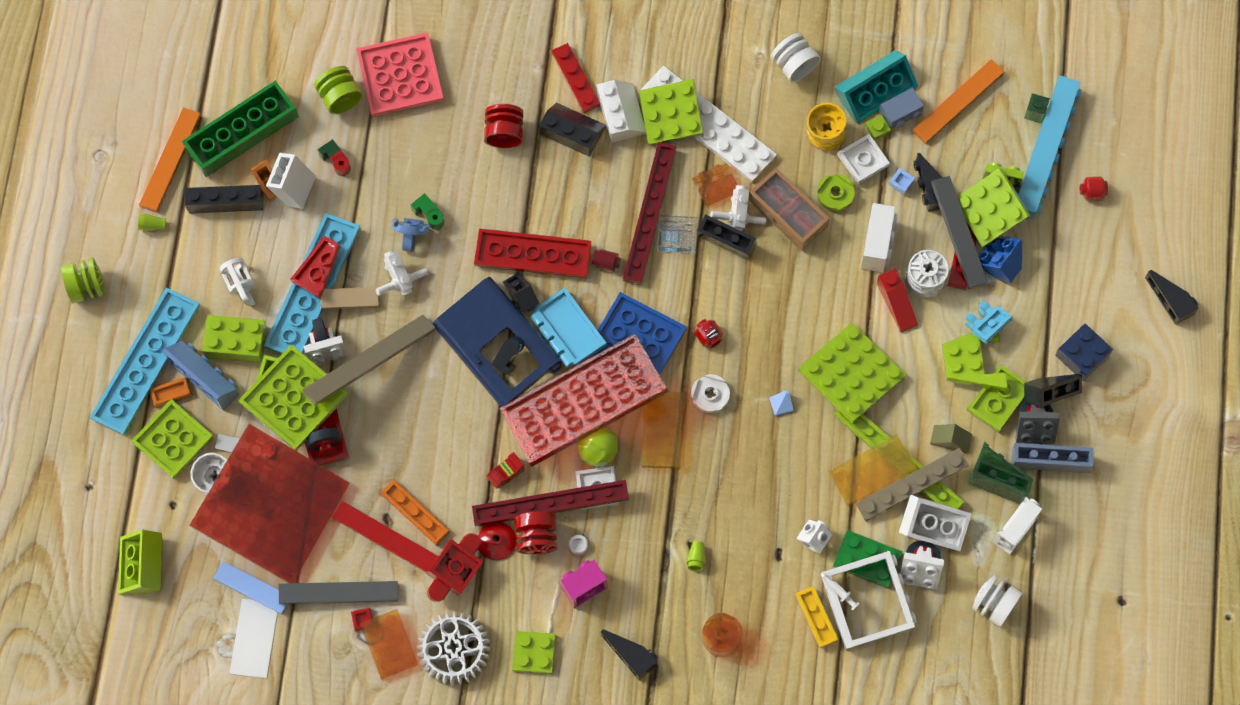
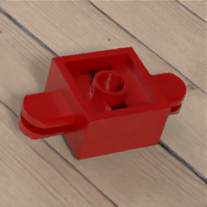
M469 533L463 537L459 544L452 539L447 541L425 573L434 579L427 590V596L431 601L440 602L444 600L449 591L457 596L462 594L484 562L475 556V553L481 546V539L478 535Z

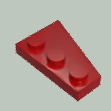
M324 235L290 278L291 282L321 299L340 251V245Z

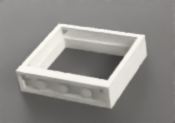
M890 551L821 572V577L825 573L833 582L831 576L885 559L906 620V624L852 640L837 593L830 588V583L825 578H822L845 650L913 629L915 627L914 623H917L914 612H910L908 604H910L907 592H903L901 586L904 585L901 573L897 574L895 566H898L894 554L891 555Z

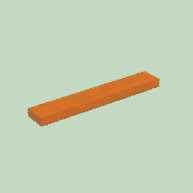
M992 59L988 61L920 122L912 132L922 142L928 143L1004 74V70Z
M183 107L139 203L140 207L158 213L186 151L182 140L194 133L201 117L199 112Z

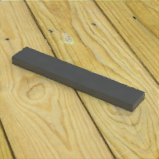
M950 176L933 180L931 184L968 289L986 284L987 279Z
M398 581L279 584V605L398 602Z

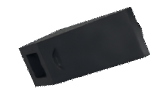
M917 153L913 165L915 171L919 173L917 180L919 188L923 190L922 203L924 206H927L928 212L940 210L931 182L942 177L921 153Z

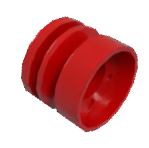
M495 104L487 107L484 120L486 125L484 128V142L495 148H514L520 146L523 143V128L521 127L524 117L523 109L511 104Z
M529 512L515 517L516 532L522 534L516 537V542L519 543L516 545L518 553L541 555L558 549L557 542H555L557 535L550 533L556 530L555 514L549 512Z

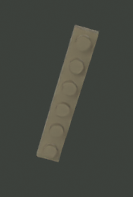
M958 448L857 502L856 505L864 520L867 521L910 498V495L914 496L968 467L969 464L961 449Z

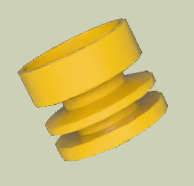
M821 103L810 110L807 117V129L811 144L823 151L834 150L843 144L846 138V116L839 106L832 103Z

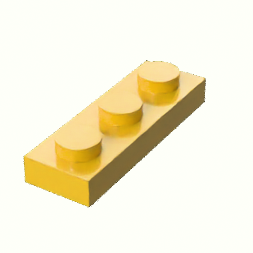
M814 586L795 593L819 649L837 642L836 633Z

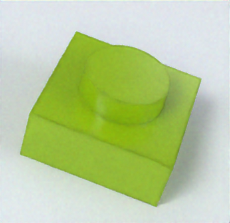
M882 115L865 122V126L873 140L885 136L891 131Z

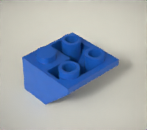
M1000 236L988 244L979 254L983 271L997 280L1012 283L1022 269V240Z

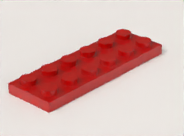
M479 228L474 266L587 279L592 242L590 240Z

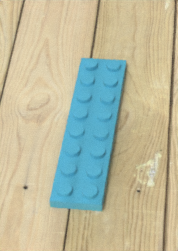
M325 213L303 262L324 235L337 242L341 248L325 286V289H333L361 228L360 225ZM293 283L264 347L282 354L290 345H293L303 354L305 351L304 346L310 340L309 333L314 331L312 320L320 318L323 311L320 299Z
M167 287L165 288L92 412L91 420L125 436L149 395L150 389L153 388L168 362L162 350L181 340L200 307L198 302Z

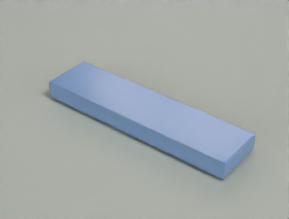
M222 562L213 578L215 581L283 615L288 604L279 605L278 589L225 562Z

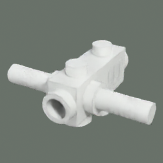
M736 185V189L733 190V196L731 197L732 209L729 213L711 211L710 217L715 219L728 220L730 226L742 232L748 223L766 224V217L750 216L747 213L749 197L747 186Z
M395 250L384 254L385 258L383 259L386 264L384 268L386 271H389L392 280L390 283L376 288V293L381 295L394 289L397 290L398 294L401 293L402 296L413 292L411 289L413 281L427 276L428 271L424 268L409 274L406 272L399 253H395Z

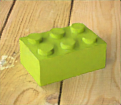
M207 315L202 347L204 356L208 359L262 363L268 328L266 322L263 319Z

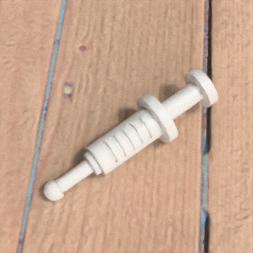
M825 573L822 574V578H825L830 583V588L842 598L841 602L846 600L852 606V610L860 604L859 602L855 603L849 597L850 591L847 593L836 581L832 582Z

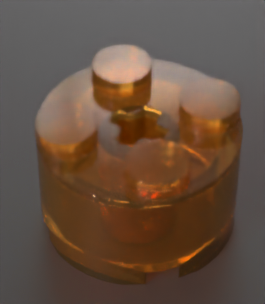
M717 613L709 617L702 631V641L706 650L715 657H727L734 654L742 641L740 622L735 617L726 613ZM719 632L726 634L725 638L718 637Z

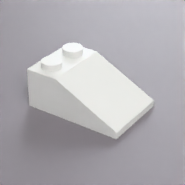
M910 495L899 532L912 538L960 551L972 514Z

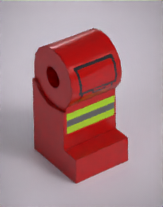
M512 452L506 460L493 468L486 477L498 489L525 471V466L518 456Z

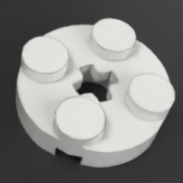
M713 374L697 379L691 390L693 405L705 413L721 412L728 404L730 398V390L725 380ZM714 390L713 393L716 396L708 398V395H706L705 392Z

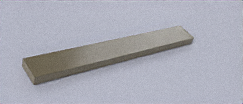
M421 315L304 388L303 393L314 406L318 405L434 332L435 326L424 315Z

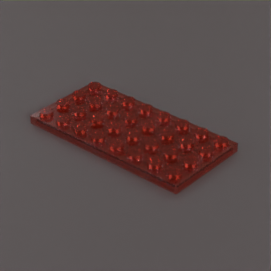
M636 334L500 409L527 461L533 467L669 391Z

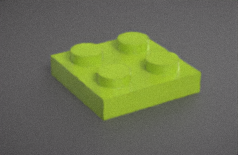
M516 631L512 671L552 674L555 634Z

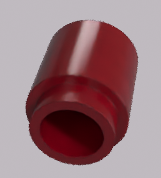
M603 249L594 251L592 264L596 265L597 268L613 272L615 269H619L621 258H619L618 253Z

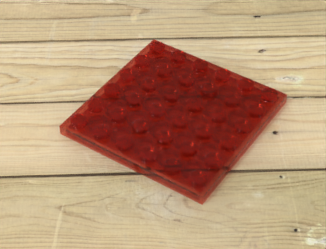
M248 424L189 526L283 581L294 583L350 483L255 426Z

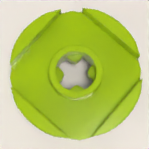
M842 174L828 175L818 185L817 199L824 208L830 211L842 212L854 200V185L848 177ZM837 189H839L840 195L833 196L831 190L836 191Z

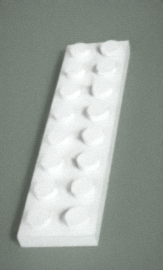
M662 66L641 90L682 80L665 66ZM696 92L704 134L693 137L753 183L776 158L777 154Z

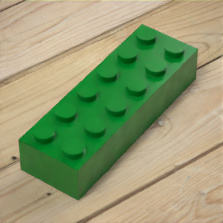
M275 80L182 140V143L201 172L207 177L298 118L299 115L294 104Z

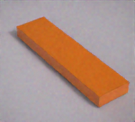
M395 480L381 492V495L436 546L450 533L439 520Z

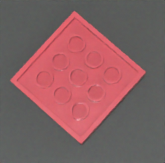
M428 32L356 48L372 117L444 101Z

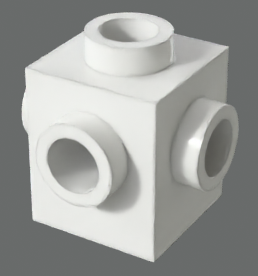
M808 520L797 540L807 550L821 553L833 534L827 529L828 526L824 522Z

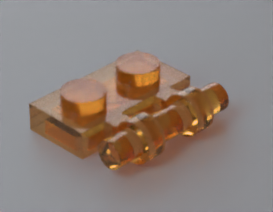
M727 163L717 164L713 166V169L706 172L702 171L698 173V176L692 178L695 185L700 182L703 184L702 187L698 188V192L706 207L733 195V190L738 185L732 173L727 176L724 175L723 172L729 170ZM717 175L718 180L711 183L708 181L709 178Z

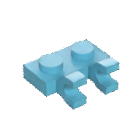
M982 301L979 304L980 310L978 313L984 318L980 321L974 314L969 313L966 316L968 321L966 326L972 329L973 335L987 344L1012 321V316L998 305L993 309L987 302Z

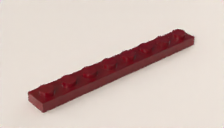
M662 142L657 144L623 276V281L642 285L676 152L675 145Z
M626 480L474 505L472 506L474 525L476 527L515 520L516 516L529 512L558 513L628 501L629 494Z

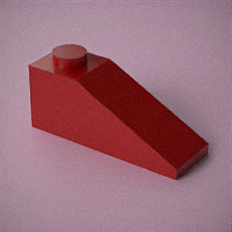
M896 268L878 275L877 285L900 333L918 326L904 284Z

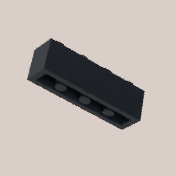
M261 185L185 188V207L189 214L263 211L264 193Z

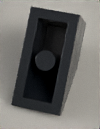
M519 273L502 282L517 307L523 313L531 311L536 305L540 304L531 285Z

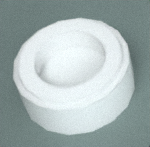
M575 535L570 539L569 548L573 554L583 555L588 550L589 545L586 537Z

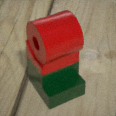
M333 139L317 149L323 161L328 158L333 164L336 174L346 176L350 173L351 166L349 160Z

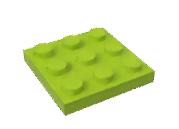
M694 79L639 90L649 145L704 134Z
M998 168L957 196L964 217L982 247H986L1030 217L1029 212L1002 168Z
M171 399L131 442L172 479H175L214 436Z

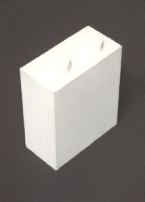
M279 153L266 187L288 207L303 209L316 175L295 155Z

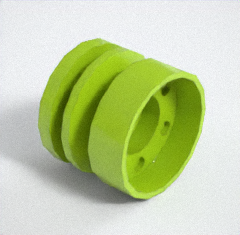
M337 66L325 71L314 83L316 91L320 98L323 99L328 112L332 115L341 114L352 109L363 97L361 89L354 82V78L346 66Z
M94 257L88 259L89 267H87L85 260L80 261L81 270H78L75 263L61 266L65 289L72 304L85 301L86 291H88L91 298H95L94 289H96L98 296L105 295L103 276Z

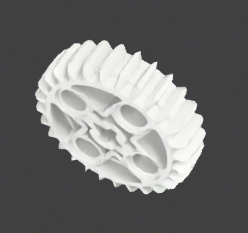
M455 611L453 617H450L448 612H446V618L443 619L439 614L438 622L432 618L433 625H425L428 629L427 632L421 630L424 638H418L422 645H417V649L422 652L417 653V656L424 658L420 660V665L427 664L423 670L425 672L431 670L429 672L430 678L436 674L435 680L437 682L443 678V684L450 680L453 686L455 680H458V683L461 685L463 678L467 682H469L468 676L470 675L476 678L475 671L482 673L480 665L486 667L487 664L483 659H489V655L485 652H489L491 649L485 645L489 644L490 640L483 639L488 634L487 632L481 633L484 627L483 625L477 627V619L471 622V615L465 619L463 612L460 617H457ZM449 625L455 626V631L452 633H446L445 629ZM458 625L469 628L474 634L461 636ZM441 628L443 640L430 642L434 633ZM472 640L479 642L478 646L474 649L468 647L469 642ZM461 642H464L465 651H463ZM452 643L456 646L455 654L451 650ZM442 646H444V649H445V652H446L445 655H444V652H443V650H442ZM433 648L439 649V654L435 657L429 655L430 650ZM477 655L474 663L467 668L465 657ZM447 661L449 672L440 670L433 663ZM459 663L463 666L459 672L452 670L454 664Z

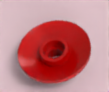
M505 523L487 524L478 534L481 539L479 551L490 560L505 559L515 549V533ZM495 536L500 538L498 542L493 541Z

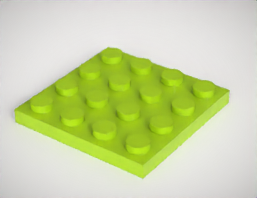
M850 323L798 368V372L852 424L906 377V374L853 323Z
M290 345L238 401L297 451L307 440L309 434L316 431L349 393L343 388L314 406L303 393V389L327 374L293 345Z

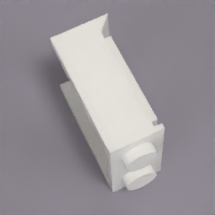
M1025 498L1001 532H996L992 543L1010 555L1042 510L1039 507V503L1033 499Z

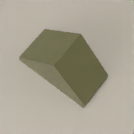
M956 424L934 425L930 445L952 450L960 448L962 452L968 453L972 433Z

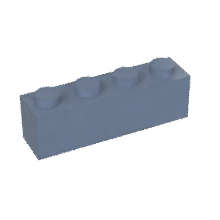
M1014 443L1011 468L1090 473L1093 468V448Z

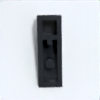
M1148 271L1145 279L1175 325L1196 314L1199 308L1194 297H1191L1187 291L1155 271Z
M1082 374L1037 378L1024 383V401L1039 407L1082 393Z
M603 629L600 631L601 637L638 680L642 679L657 666L656 659L658 657L651 649L647 650L644 646Z

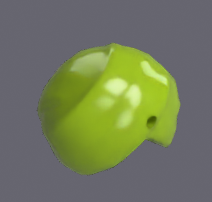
M591 426L586 428L578 437V452L581 459L589 465L596 467L605 466L611 463L618 453V439L614 431L608 427Z

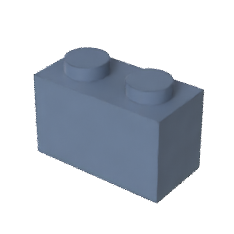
M911 88L880 104L879 113L884 117L890 129L900 128L906 121L919 118L922 115L924 105L914 89Z

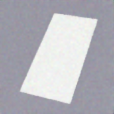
M242 599L229 674L267 678L277 618L276 611L254 600Z

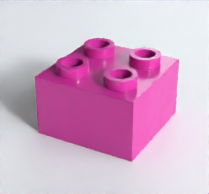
M595 559L591 562L589 560L583 562L578 570L574 572L571 570L562 576L563 579L560 580L562 590L573 608L578 607L608 588L607 578Z

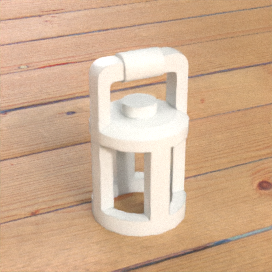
M241 257L234 258L222 264L219 270L230 294L233 296L240 295L246 305L249 307L254 306L255 301L250 290L254 287L255 283L244 259ZM242 269H243V271H244V273H245V275H246V277H247V279H245V280H244V278H243V276H242V273H241V271H240V270H242ZM228 275H231L234 285L231 284Z

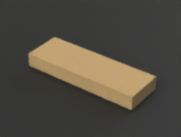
M377 287L324 289L320 299L321 309L378 307Z

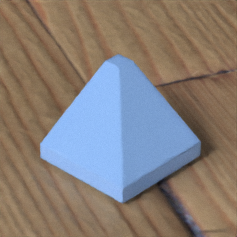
M789 390L769 398L775 416L794 411Z

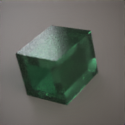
M1032 93L1024 119L1042 124L1050 98Z

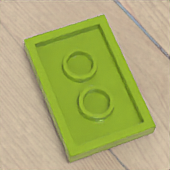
M1001 364L994 373L1005 372L1007 391H1000V389L993 387L990 389L982 388L967 408L969 413L998 433L1024 399V383H1026V381Z

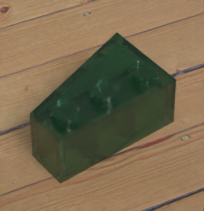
M984 441L968 484L1021 504L1027 498L1034 479L1015 464L1012 465L1006 461L1002 454H997Z

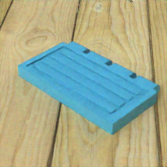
M563 288L535 307V312L530 316L535 325L540 327L539 330L546 340L550 341L549 344L557 355H560V359L567 368L573 365L575 367L579 366L607 347L605 340L566 288Z

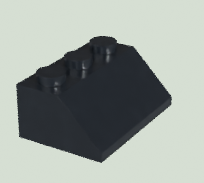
M556 102L546 111L539 124L540 135L590 157L606 124Z

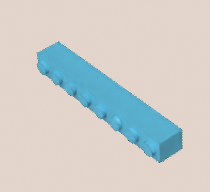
M1059 75L1018 194L1030 214L1029 218L1033 220L1036 213L1040 214L1043 206V203H1040L1041 197H1046L1049 188L1046 186L1047 180L1051 181L1054 170H1051L1052 165H1057L1060 154H1057L1058 148L1062 149L1065 141L1062 135L1064 132H1068L1071 123L1068 121L1069 115L1073 116L1076 105H1073L1074 100H1079L1082 91L1078 89L1079 81Z

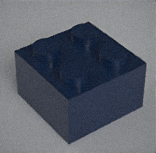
M1085 323L1058 348L1055 356L1074 374H1082V381L1084 382L1110 357L1113 348Z

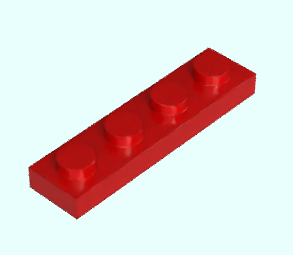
M566 43L551 50L583 114L600 107V102L569 44Z

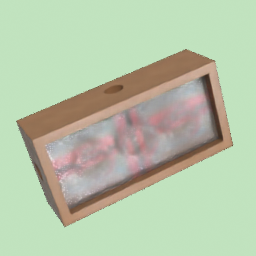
M777 168L749 192V201L801 251L829 225L830 218Z

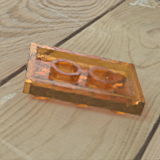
M397 609L360 623L381 680L418 665Z

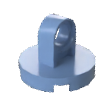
M395 218L392 221V229L404 234L402 242L403 251L412 252L416 235H426L429 233L430 224L425 226L422 220L404 218V222H399V219Z

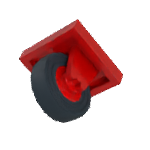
M339 420L320 425L315 432L309 434L305 441L312 468L349 458Z

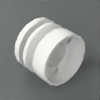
M795 33L784 39L771 54V59L777 63L779 68H783V74L790 82H797L809 75L821 60L819 54L814 48L809 47V42L805 40L801 33Z
M922 250L914 254L909 262L906 274V284L911 293L917 297L931 298L942 291L949 270L944 256L933 250Z
M206 453L198 457L193 463L191 480L194 486L208 498L223 499L231 495L236 489L238 473L235 467L222 455Z
M993 575L979 590L972 610L976 612L980 605L984 606L980 615L983 616L988 610L992 611L989 621L1001 627L1023 593L1013 586L1004 592L1002 588L1005 581L1002 580L997 587L994 583L998 576Z

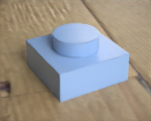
M899 168L888 185L905 194L915 181V177Z

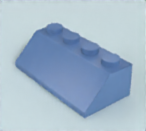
M179 341L164 348L162 352L168 362L223 411L239 396L236 389L238 386L231 379L227 381L223 377L224 373L219 368H212L209 365L211 362L204 355L200 357L195 353L197 350L192 344L188 343L186 345L183 341Z

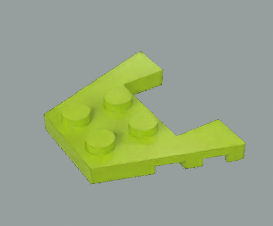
M969 333L942 344L947 381L965 385L976 384L982 385L983 388L990 389L993 387L1000 389V391H1007L1005 372L985 374L980 346L984 342L975 335ZM999 333L988 343L1000 342Z

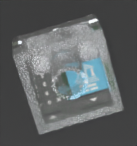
M660 215L657 251L663 253L680 252L685 255L695 253L697 217Z

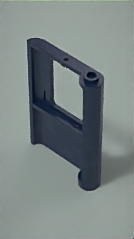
M492 277L482 280L433 322L438 333L503 410L544 375L551 372L554 374L562 367V360ZM507 328L511 329L516 336L524 341V346L540 364L534 372L514 388H510L481 354V349Z

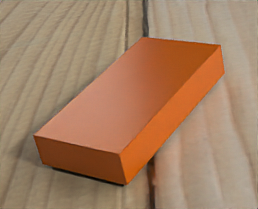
M186 377L150 389L155 408L166 405L171 399L176 402L192 396Z

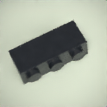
M706 214L697 229L699 237L748 260L757 245L755 237Z

